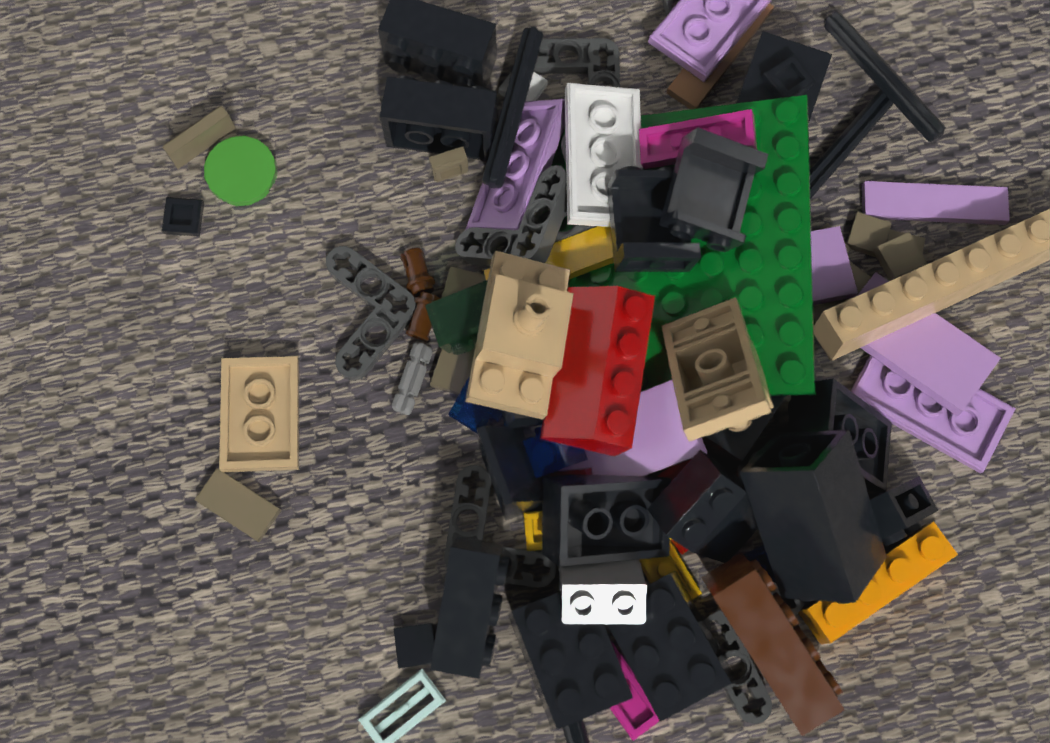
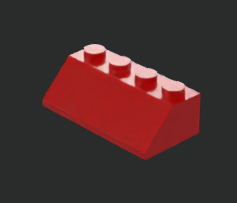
M621 286L568 287L567 292L573 293L563 363L562 368L553 377L547 416L543 419L540 439L615 457L632 449L655 296Z

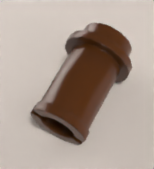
M421 248L408 249L404 251V254L401 253L400 255L409 282L406 288L409 292H412L414 297H419L421 292L431 294L434 291L435 279L429 275Z
M421 292L419 298L414 300L416 302L415 311L405 334L428 342L436 314L442 311V306H440L441 298Z

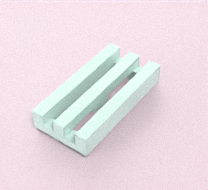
M421 669L358 720L375 743H394L442 705L446 699L425 671ZM421 680L425 686L422 690L377 726H373L370 720ZM428 694L433 696L434 700L385 740L381 737L380 733Z

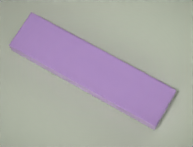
M864 181L862 184V213L885 220L1006 225L1010 221L1008 187Z

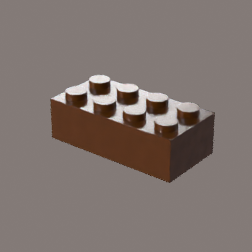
M741 552L701 577L802 736L845 710L837 698L838 695L843 693L842 689L831 672L826 669L820 660L821 656L810 639L805 636L799 626H796L799 622L787 603L782 600L778 592L773 595L771 594L777 587L756 558L749 562Z

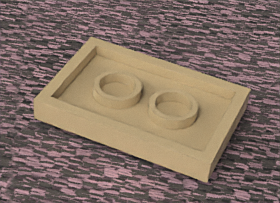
M298 356L221 358L219 470L221 472L299 470Z

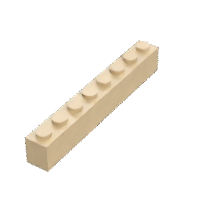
M1050 209L823 311L814 325L816 339L829 360L833 361L1049 261Z

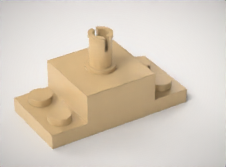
M495 251L491 260L465 402L542 420L547 416L553 377L562 368L573 293L567 292L570 269Z
M736 297L662 326L682 428L689 442L726 428L733 432L743 431L751 425L752 419L771 412V408L774 407L761 363L748 334Z

